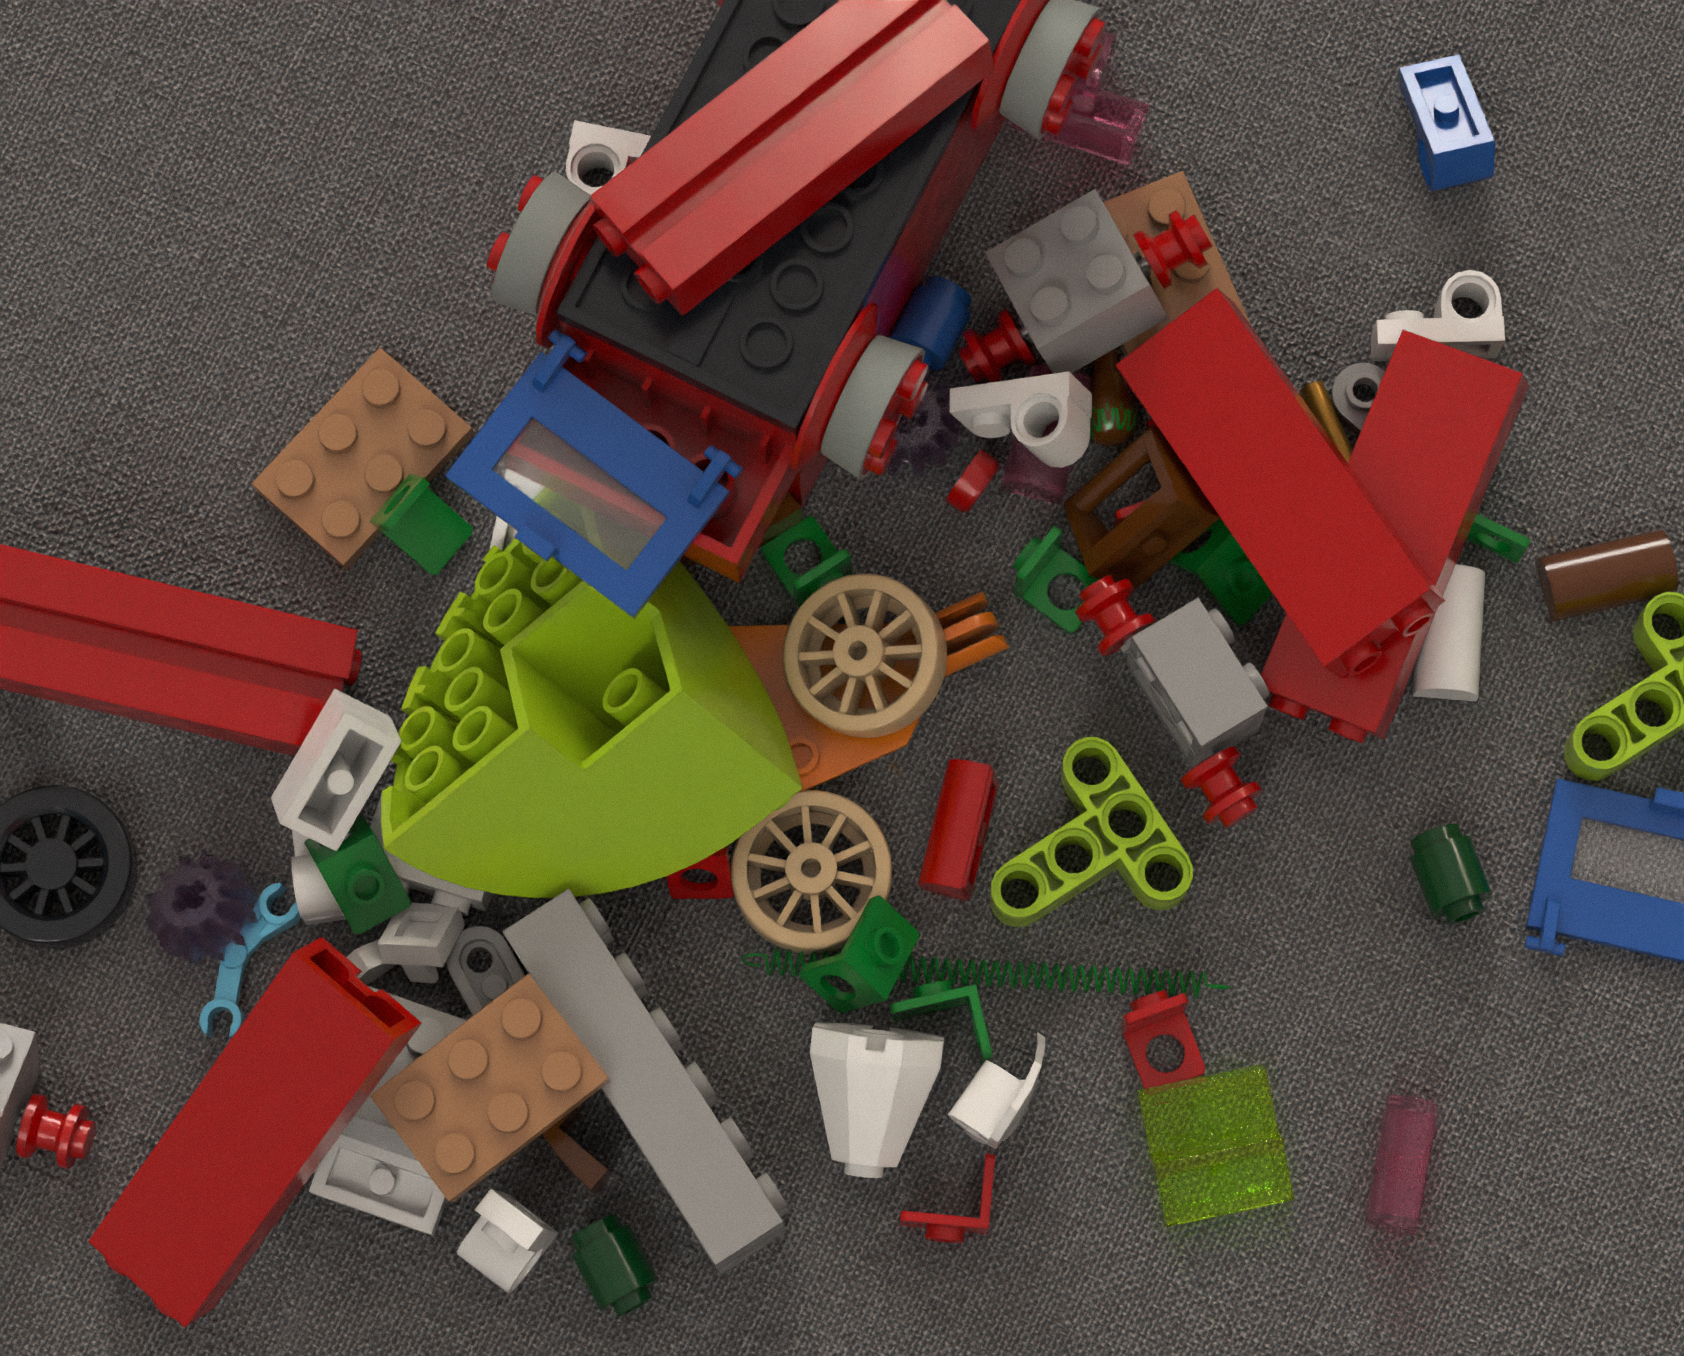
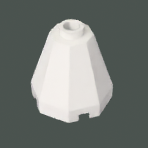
M815 1022L812 1028L810 1057L831 1159L845 1163L844 1173L847 1175L882 1178L884 1167L898 1166L942 1064L944 1037L890 1027V1031L872 1029L873 1025Z

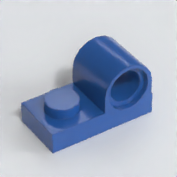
M1457 54L1400 67L1399 86L1417 128L1419 162L1428 189L1433 192L1492 178L1494 176L1495 140L1460 55Z

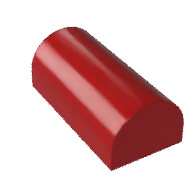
M960 759L947 761L918 881V886L922 889L964 901L972 898L1000 783L991 765Z

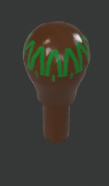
M1117 348L1093 361L1094 374L1090 377L1089 391L1092 393L1090 439L1105 447H1116L1127 442L1133 436L1138 424L1135 404L1126 388L1124 377L1115 366L1118 363Z

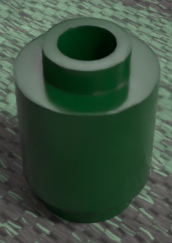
M1457 823L1433 828L1410 841L1414 852L1410 862L1432 917L1446 916L1448 924H1457L1472 919L1485 911L1482 902L1492 896V891L1471 837L1463 836Z
M616 1213L586 1226L570 1237L576 1249V1252L572 1254V1258L601 1312L614 1308L618 1317L653 1299L648 1288L659 1280L630 1225L622 1226Z

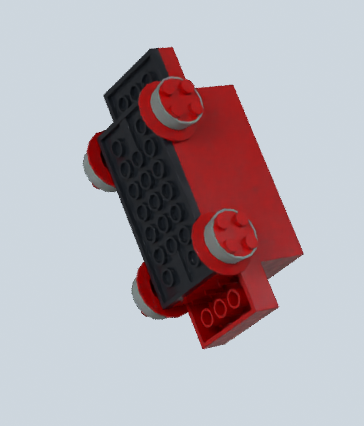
M718 0L720 9L641 155L839 0ZM946 0L951 6L956 4L989 39L994 71L684 316L676 310L667 298L660 304H657L646 293L634 275V271L639 267L626 252L619 257H615L602 243L592 227L599 219L590 194L556 171L545 177V179L537 175L531 177L520 197L518 211L521 214L511 234L506 232L500 234L487 260V268L496 272L492 284V300L496 303L536 315V343L546 349L554 345L548 338L555 329L573 339L588 354L581 363L570 356L562 367L704 472L711 463V460L704 456V452L710 445H713L719 451L725 452L743 468V471L736 479L727 472L720 478L718 483L726 488L730 495L685 552L684 556L740 583L787 492L789 491L800 507L803 508L828 458L861 481L870 471L879 476L883 475L898 444V440L893 437L901 416L904 415L910 419L914 416L928 386V383L923 381L928 369V365L923 363L925 351L922 348L890 339L889 336L915 287L919 286L1005 119L1007 118L1038 140L1047 132L1057 137L1062 132L1074 106V101L1070 97L1074 91L1077 77L1085 81L1089 79L1103 50V45L1099 44L1105 30L1106 22L1100 20L1101 8L1076 0ZM532 418L503 456L507 469L649 539L653 537L667 519L534 418Z

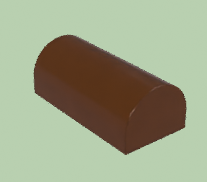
M1662 529L1540 557L1535 561L1551 622L1650 600L1659 594L1676 592L1678 589V571L1674 552L1667 534Z

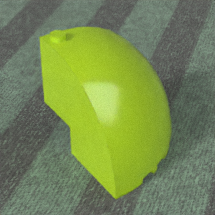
M547 488L533 500L625 570L630 567L650 541L649 538ZM514 538L504 551L493 545L483 558L485 564L476 577L473 594L470 597L465 593L459 592L435 632L444 642L436 654L430 669L426 666L418 667L410 683L401 710L408 714L409 717L399 730L398 734L401 743L391 758V761L396 764L394 784L382 791L381 827L383 846L385 850L410 866L438 879L469 889L498 895L528 898H555L567 889H570L574 897L602 894L638 886L666 877L700 862L731 844L773 811L784 807L791 800L792 796L803 787L785 730L760 677L724 619L680 561L634 619L551 557L547 562Z

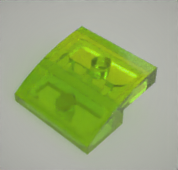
M1263 1064L1136 1090L1150 1161L1167 1227L1295 1200L1283 1138L1278 1132L1267 1070Z

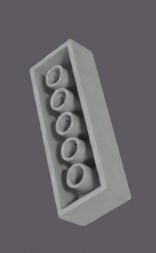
M567 889L503 930V934L527 973L532 976L611 1081L601 1089L719 1274H724L784 1235L786 1230L781 1217L789 1212L787 1203L767 1172L757 1179L753 1176L745 1163L754 1157L751 1147L731 1117L721 1123L717 1120L710 1109L719 1103L715 1096V1091L696 1062L685 1068L675 1054L684 1048L680 1042L679 1035L660 1006L650 1013L640 1000L649 994L645 983L625 952L615 958L609 952L606 945L614 941V938L610 933V928L590 897L579 904L570 889Z

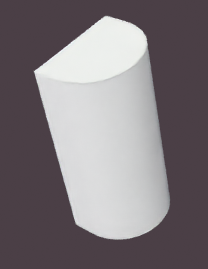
M1455 565L1443 595L1445 602L1437 609L1414 665L1413 697L1477 701L1479 696L1485 572L1472 566Z

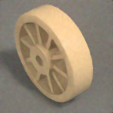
M859 573L843 576L826 583L814 591L802 603L793 616L785 636L783 666L788 686L794 698L810 716L841 734L859 738H873L892 734L905 728L918 719L931 705L940 690L945 676L947 644L940 621L931 607L920 596L892 578L878 574ZM869 608L865 625L863 626L861 625L857 610ZM887 611L898 616L882 629ZM844 617L848 628L839 634L832 629V626ZM911 629L917 642L916 645L892 646L895 641ZM826 635L835 640L833 650L821 651ZM918 659L917 670L912 681L893 669L895 660ZM821 665H837L836 668L822 678ZM888 676L907 688L903 694L889 704L881 683ZM848 681L841 702L832 693ZM865 684L869 688L875 708H858Z
M819 790L798 791L784 807L773 811L737 839L731 859L732 887L736 902L745 920L766 941L784 950L791 949L794 953H800V951H803L804 954H812L813 952L823 954L824 951L829 953L844 948L870 898L881 896L888 901L892 883L891 854L879 825L858 804L831 792ZM811 824L830 827L822 844L812 842ZM803 825L804 843L796 847L784 832ZM842 833L854 846L833 855L831 849ZM774 840L789 855L787 860L765 856ZM858 858L861 859L863 876L837 871L838 867ZM761 868L786 873V877L762 887ZM836 884L861 889L852 907L834 889ZM791 889L793 894L782 913L779 914L767 899ZM827 897L843 915L834 921L821 925L819 900ZM802 899L811 901L813 925H802L790 921Z

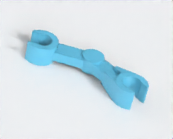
M282 883L271 884L263 890L246 925L233 939L225 941L219 948L218 956L221 962L214 1000L208 1002L200 1014L201 1029L208 1037H212L214 1017L221 1011H230L233 1015V1022L230 1026L229 1037L233 1038L246 1019L243 1010L238 1007L244 969L250 961V956L264 941L266 942L291 928L301 919L296 902L285 915L275 916L272 914L271 906L273 901L286 890Z

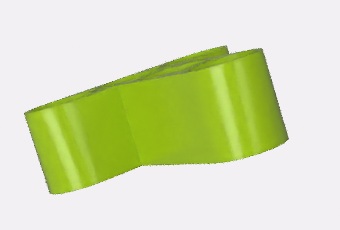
M1678 592L1659 594L1645 606L1637 617L1633 627V639L1638 650L1654 673L1586 716L1569 735L1564 746V759L1568 768L1577 777L1586 781L1605 779L1684 729L1683 594ZM1657 614L1672 616L1680 625L1681 638L1667 640L1660 637L1652 626V616ZM1640 700H1651L1657 703L1665 714L1664 725L1650 727L1644 724L1635 712V703ZM1589 733L1604 736L1612 748L1611 759L1597 761L1590 758L1582 747V736Z
M1085 737L1075 741L1067 749L1061 768V784L1080 815L1005 863L995 873L990 889V906L994 915L1002 923L1009 926L1025 927L1046 916L1116 869L1136 898L1144 906L1153 910L1171 909L1176 907L1185 898L1193 879V865L1188 854L1117 750L1106 740L1098 737ZM1085 757L1096 758L1106 766L1108 777L1096 785L1084 784L1075 777L1072 770L1073 765ZM1119 810L1133 811L1142 819L1144 830L1136 837L1122 838L1111 830L1108 823L1109 817ZM1068 844L1078 845L1088 852L1091 864L1085 871L1080 873H1068L1057 865L1055 853L1061 847ZM1155 863H1167L1177 870L1180 884L1168 892L1157 891L1147 883L1145 870ZM1014 879H1023L1035 888L1037 899L1031 906L1024 909L1013 908L1003 900L1001 895L1002 887Z

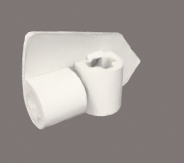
M1037 1032L1034 1063L1026 1080H1019L1001 1067L986 1060L948 1113V1116L961 1126L973 1140L997 1149L1000 1143L1014 1132L1029 1105L1038 1082L1045 1052V1037Z

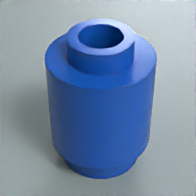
M930 276L927 278L924 286L915 287L889 338L922 348L925 351L923 363L928 365L927 372L929 369L942 370L971 317L968 308L972 298L962 287L942 277Z

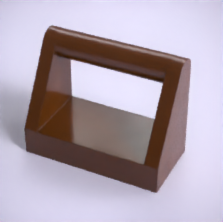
M1155 425L1147 429L1064 502V509L1088 574L1097 579L1112 575L1115 582L1129 579L1134 586V590L1220 518L1167 439ZM1151 461L1161 488L1108 532L1093 510Z

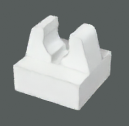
M411 903L407 909L392 916L377 943L383 964L401 965L410 982L436 983L439 979L436 967L444 966L460 932L465 926L462 913L459 911V905L455 908H449L437 904Z

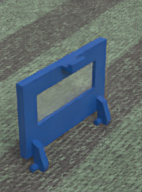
M555 329L548 338L549 341L555 344L550 354L547 356L542 351L538 354L445 476L518 531L514 536L517 540L547 562L551 557L635 619L730 495V492L718 483L720 478L727 472L736 479L743 471V468L734 462L729 455L722 450L719 451L713 445H710L704 452V456L711 460V463L704 472L562 367L570 356L581 363L586 358L588 352L578 346L569 336L563 335Z
M1557 778L1554 783L1525 928L1540 931L1539 938L1526 936L1524 948L1563 957L1565 944L1554 942L1555 936L1561 935L1684 963V793L1656 787L1654 797L1648 799Z

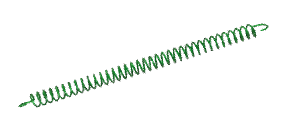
M778 948L774 951L770 970L768 957L764 953H750L741 958L742 962L746 965L761 967V964L749 963L744 959L749 956L765 957L766 971L769 976L773 973L776 957L780 976L785 974L788 958L793 977L797 975L800 959L802 966L805 965L804 952L800 951L795 971L793 970L791 949H788L786 952L783 970H781ZM827 951L823 952L822 959L828 958ZM816 952L810 955L809 963H812V960L814 962L817 961ZM912 955L907 960L904 977L903 969L900 973L901 982L904 983L907 979L911 961L912 978L916 984L919 980L923 963L925 982L928 984L932 978L934 964L937 981H943L947 965L949 980L951 981V986H953L958 966L960 965L961 982L965 987L972 964L973 981L978 986L984 965L986 986L989 988L992 984L996 966L998 986L1002 988L1008 967L1010 986L1014 989L1019 969L1021 968L1022 985L1026 990L1033 967L1034 985L1038 991L1045 967L1046 984L1049 991L1052 990L1057 969L1061 992L1064 991L1069 970L1072 991H1076L1080 971H1082L1084 992L1087 993L1094 970L1096 992L1099 994L1106 970L1108 993L1111 995L1118 971L1121 994H1125L1130 973L1134 996L1137 995L1142 973L1146 996L1150 994L1154 973L1157 992L1163 991L1167 973L1170 997L1174 996L1179 974L1181 994H1187L1189 979L1192 976L1195 999L1198 998L1203 976L1207 987L1213 989L1231 988L1229 985L1208 984L1207 975L1202 971L1196 989L1195 976L1192 970L1187 975L1185 987L1180 970L1176 972L1172 986L1168 969L1163 972L1159 987L1158 972L1155 968L1151 971L1148 988L1144 968L1139 970L1135 986L1134 973L1131 967L1127 969L1123 985L1119 966L1115 968L1112 983H1110L1109 969L1107 966H1104L1098 985L1095 965L1090 968L1086 985L1085 970L1082 964L1078 967L1074 984L1072 966L1070 964L1066 966L1062 982L1058 963L1054 965L1051 981H1049L1048 966L1045 962L1041 966L1038 983L1035 963H1030L1025 983L1023 963L1021 961L1018 962L1013 981L1012 967L1009 960L1005 963L1002 980L997 960L993 962L990 979H988L987 962L985 959L981 961L976 980L975 963L972 958L968 963L965 980L962 959H957L952 979L951 964L948 957L944 960L940 978L936 956L932 959L929 977L927 976L926 959L924 956L920 958L916 977Z

